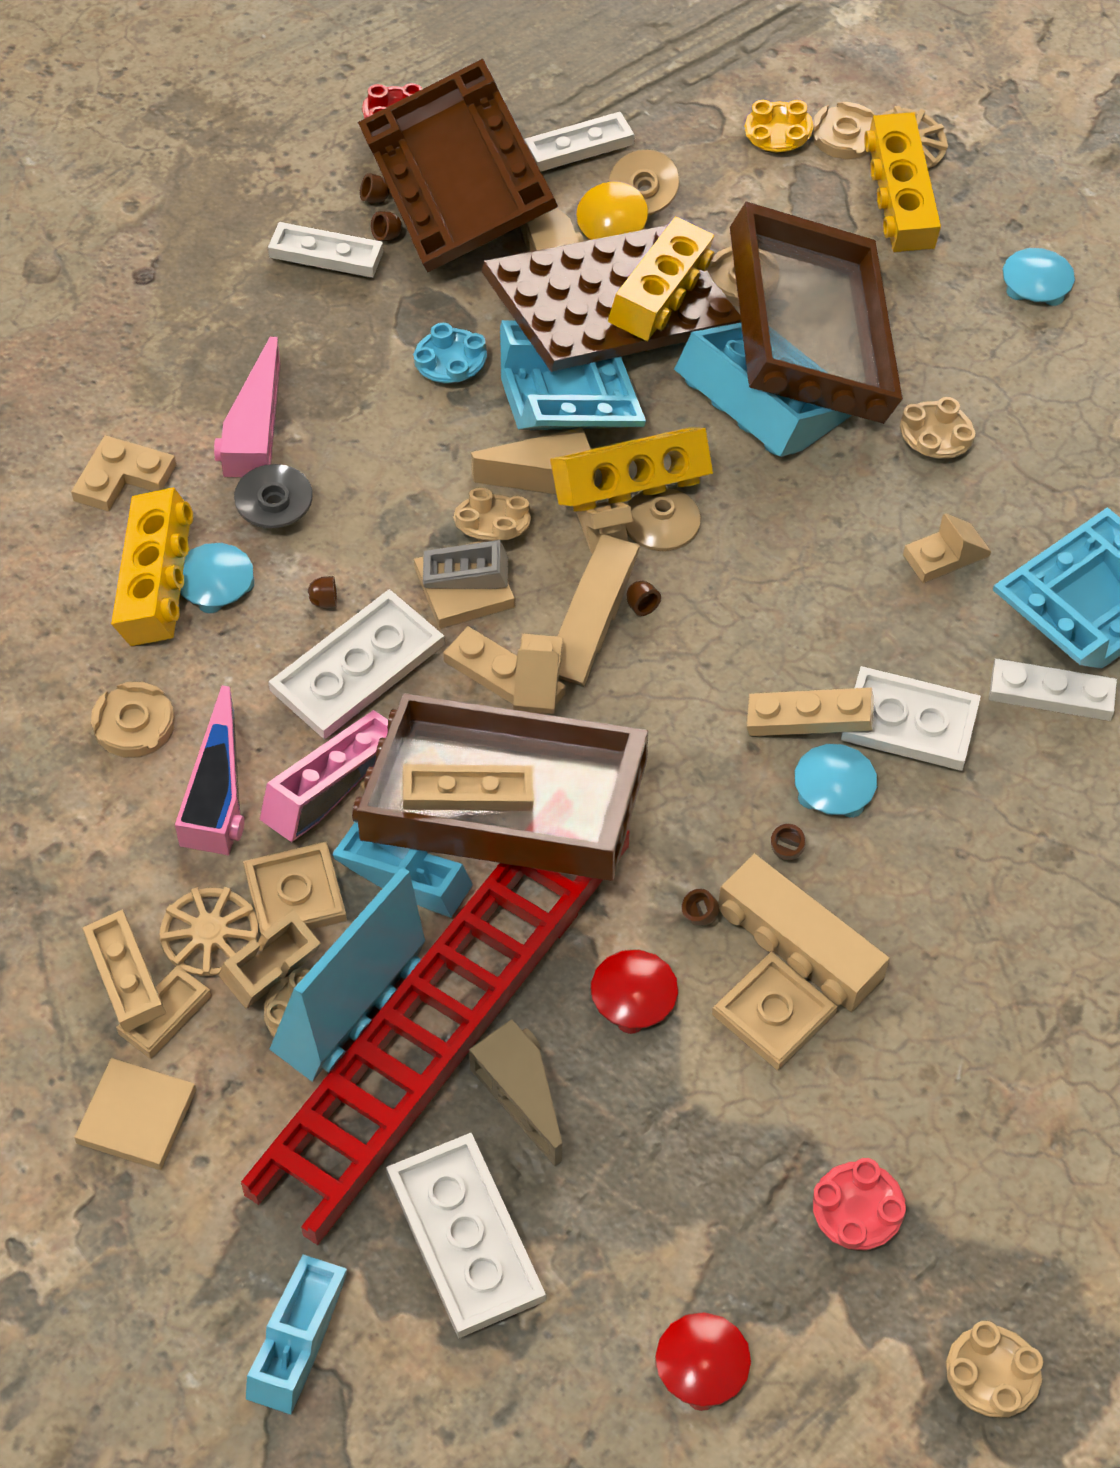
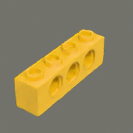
M915 112L874 115L870 130L865 131L864 144L866 152H871L872 155L870 165L872 180H877L879 186L877 189V205L879 209H884L885 238H890L893 252L935 249L941 224Z
M675 216L616 293L608 322L646 341L650 339L656 329L662 331L670 318L671 309L678 310L685 297L686 289L692 291L699 278L700 270L705 272L708 269L715 253L710 250L714 234Z
M700 427L683 428L550 459L558 505L573 506L574 512L596 508V501L608 498L609 503L628 501L632 499V492L643 490V495L662 493L666 491V484L677 482L678 487L696 485L700 483V476L713 474L706 428ZM668 453L671 457V466L666 471L663 462L664 457ZM632 461L637 466V473L633 479L629 475V466ZM597 469L602 473V482L598 487L595 486L593 476Z
M174 487L135 495L131 498L111 625L130 646L174 638L176 621L180 615L178 606L180 590L184 586L183 569L185 556L189 552V528L193 523V511L190 504L184 501Z

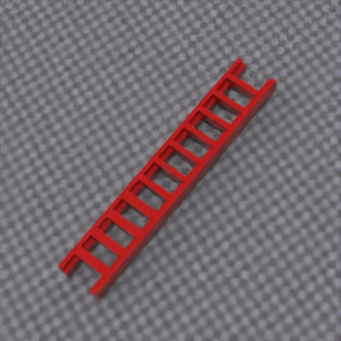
M558 790L526 831L580 839L561 829L573 815V803L566 799V793ZM627 830L620 858L629 848V830ZM499 863L243 1178L241 1185L244 1196L260 1205L280 1178L287 1172L324 1197L301 1226L303 1236L319 1245L469 1053V1049L476 1044L554 942L561 938L576 919L579 910L603 879L577 876L574 881H571L558 872ZM524 874L561 896L549 913L512 891ZM499 906L536 927L524 944L487 923ZM474 937L511 959L498 977L461 955ZM448 969L486 992L472 1010L435 987ZM422 1002L427 1003L460 1024L447 1042H444L409 1019ZM396 1034L401 1035L434 1057L421 1075L383 1051ZM369 1068L407 1092L394 1109L356 1085ZM341 1102L380 1126L366 1145L328 1120ZM313 1137H316L352 1161L338 1180L300 1156Z

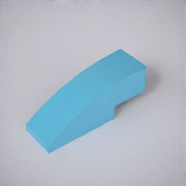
M355 822L332 854L335 860L381 888L403 866L410 872L417 905L450 918L473 886L463 864L428 854L427 851L360 841L358 823Z
M304 1254L302 1255L266 1326V1339L247 1375L246 1400L290 1415L292 1414L327 1331L346 1277V1268Z

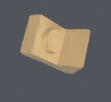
M606 500L597 502L596 508L577 511L592 554L602 534L628 541L625 523L633 522L629 505L622 502L609 503Z
M947 513L942 516L939 532L905 545L903 556L922 583L987 558L991 554V550L971 523Z
M522 633L521 646L517 652L513 710L554 714L563 637Z

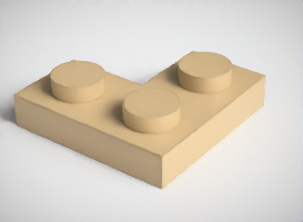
M104 435L71 491L73 501L109 512L125 483L150 491L163 490L176 467L175 456Z

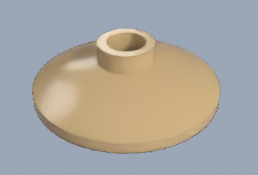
M638 150L625 155L615 164L610 173L609 182L625 183L638 191L642 186H650L649 190L639 192L646 201L648 215H652L665 209L674 200L679 189V174L673 161L663 153L655 150Z
M666 487L665 492L652 495H643V491L634 495L627 503L631 508L633 522L625 523L627 534L634 542L647 549L655 551L679 549L690 543L699 531L701 517L696 503L688 495L676 489Z

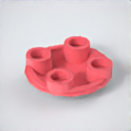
M861 1158L856 1162H848L832 1168L820 1179L814 1188L813 1214L820 1230L832 1242L847 1249L870 1250L886 1244L898 1233L906 1212L905 1198L898 1182L886 1170L880 1168L876 1161L870 1158Z

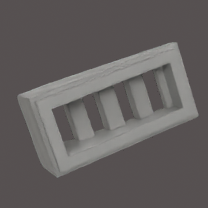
M501 540L424 551V587L451 589H498L508 587V556ZM438 563H445L444 573L438 574ZM455 563H460V571H455ZM471 563H477V568L471 569Z

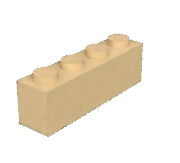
M755 853L721 886L718 904L723 916L730 923L741 925L754 936L756 942L763 949L769 952L774 951L801 977L811 980L821 988L824 996L834 1004L842 1005L852 1013L884 979L890 959L886 954Z

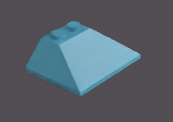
M513 320L501 321V381L519 430L645 426L644 414L621 356L551 372L517 322Z
M1108 507L996 583L993 587V591L1079 665L1102 669L1120 656V517Z

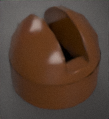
M367 173L360 186L361 200L372 204L385 201L389 196V188L385 179L379 175Z
M378 211L373 215L371 232L376 240L389 241L399 236L402 231V222L398 216L389 211Z
M334 576L320 577L310 583L308 594L313 605L320 608L337 607V590Z
M643 580L636 581L628 587L626 593L627 602L637 615H648L659 606L661 594L649 582Z
M780 825L772 833L771 848L774 854L782 860H793L804 851L805 835L796 825ZM778 840H781L782 842H784V843H786V844H789V845H791V846H795V847H798V848H797L796 850H792V849L786 848V847H784V846H781V845H779V844H777V843H778Z
M694 889L684 897L682 912L691 923L706 926L717 919L719 904L709 891ZM703 900L707 908L705 914H703L698 904Z

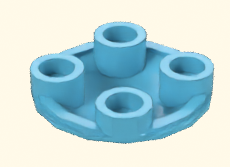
M1027 248L1017 251L1006 260L1003 267V278L1007 284L1006 292L1014 300L1027 299L1057 306L1064 301L1065 295L1071 291L1075 281L1074 270L1069 262L1056 252L1043 248Z
M448 323L435 324L431 328V334L427 335L417 344L413 354L415 367L421 375L432 381L442 383L464 381L478 373L487 359L485 338L479 333L452 328Z
M209 543L191 549L188 555L185 556L183 568L184 586L181 588L180 594L191 603L199 605L200 610L205 613L219 611L222 606L237 601L254 587L253 565L247 554L236 546L224 543Z
M825 744L812 748L800 758L795 769V786L798 790V800L803 807L808 809H816L829 815L857 817L863 812L864 806L873 798L877 789V773L868 758L860 751L846 745Z

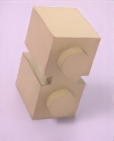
M291 910L265 930L258 942L256 939L252 940L226 960L218 976L245 1009H247L268 993L279 982L281 977H288L293 970L300 968L314 957L321 943L296 912Z

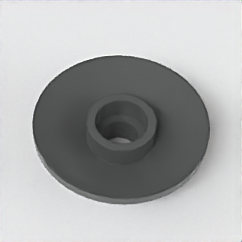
M281 464L264 465L249 471L240 479L234 492L235 506L239 514L249 523L263 528H280L295 523L307 513L313 497L312 487L307 477L299 470Z

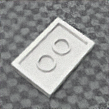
M861 666L855 688L872 687L874 695L872 731L842 732L841 740L962 771L981 696Z

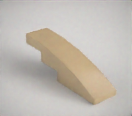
M602 534L581 578L558 634V637H563L559 679L585 687L596 653H600L611 620H615L639 553L640 545Z

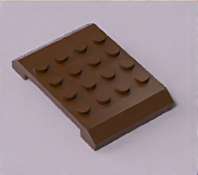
M484 59L358 122L427 273L558 207Z

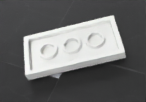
M389 589L269 681V688L277 698L325 740L445 645L444 635Z
M472 1133L386 1167L387 1176L458 1339L546 1301L545 1291Z

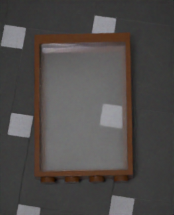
M746 201L730 226L749 387L884 424L903 398L876 241Z
M403 693L397 710L392 709L389 714L386 738L381 737L378 741L375 766H369L364 781V794L362 797L357 796L353 805L352 819L353 822H358L360 841L613 881L647 763L648 730ZM403 764L533 766V811L403 810Z

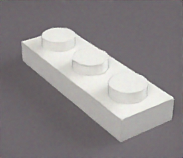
M617 112L524 139L541 172L634 145V133L622 113Z
M279 222L268 246L269 258L373 278L383 254V242Z
M995 658L989 700L1111 721L1114 713L1117 679Z

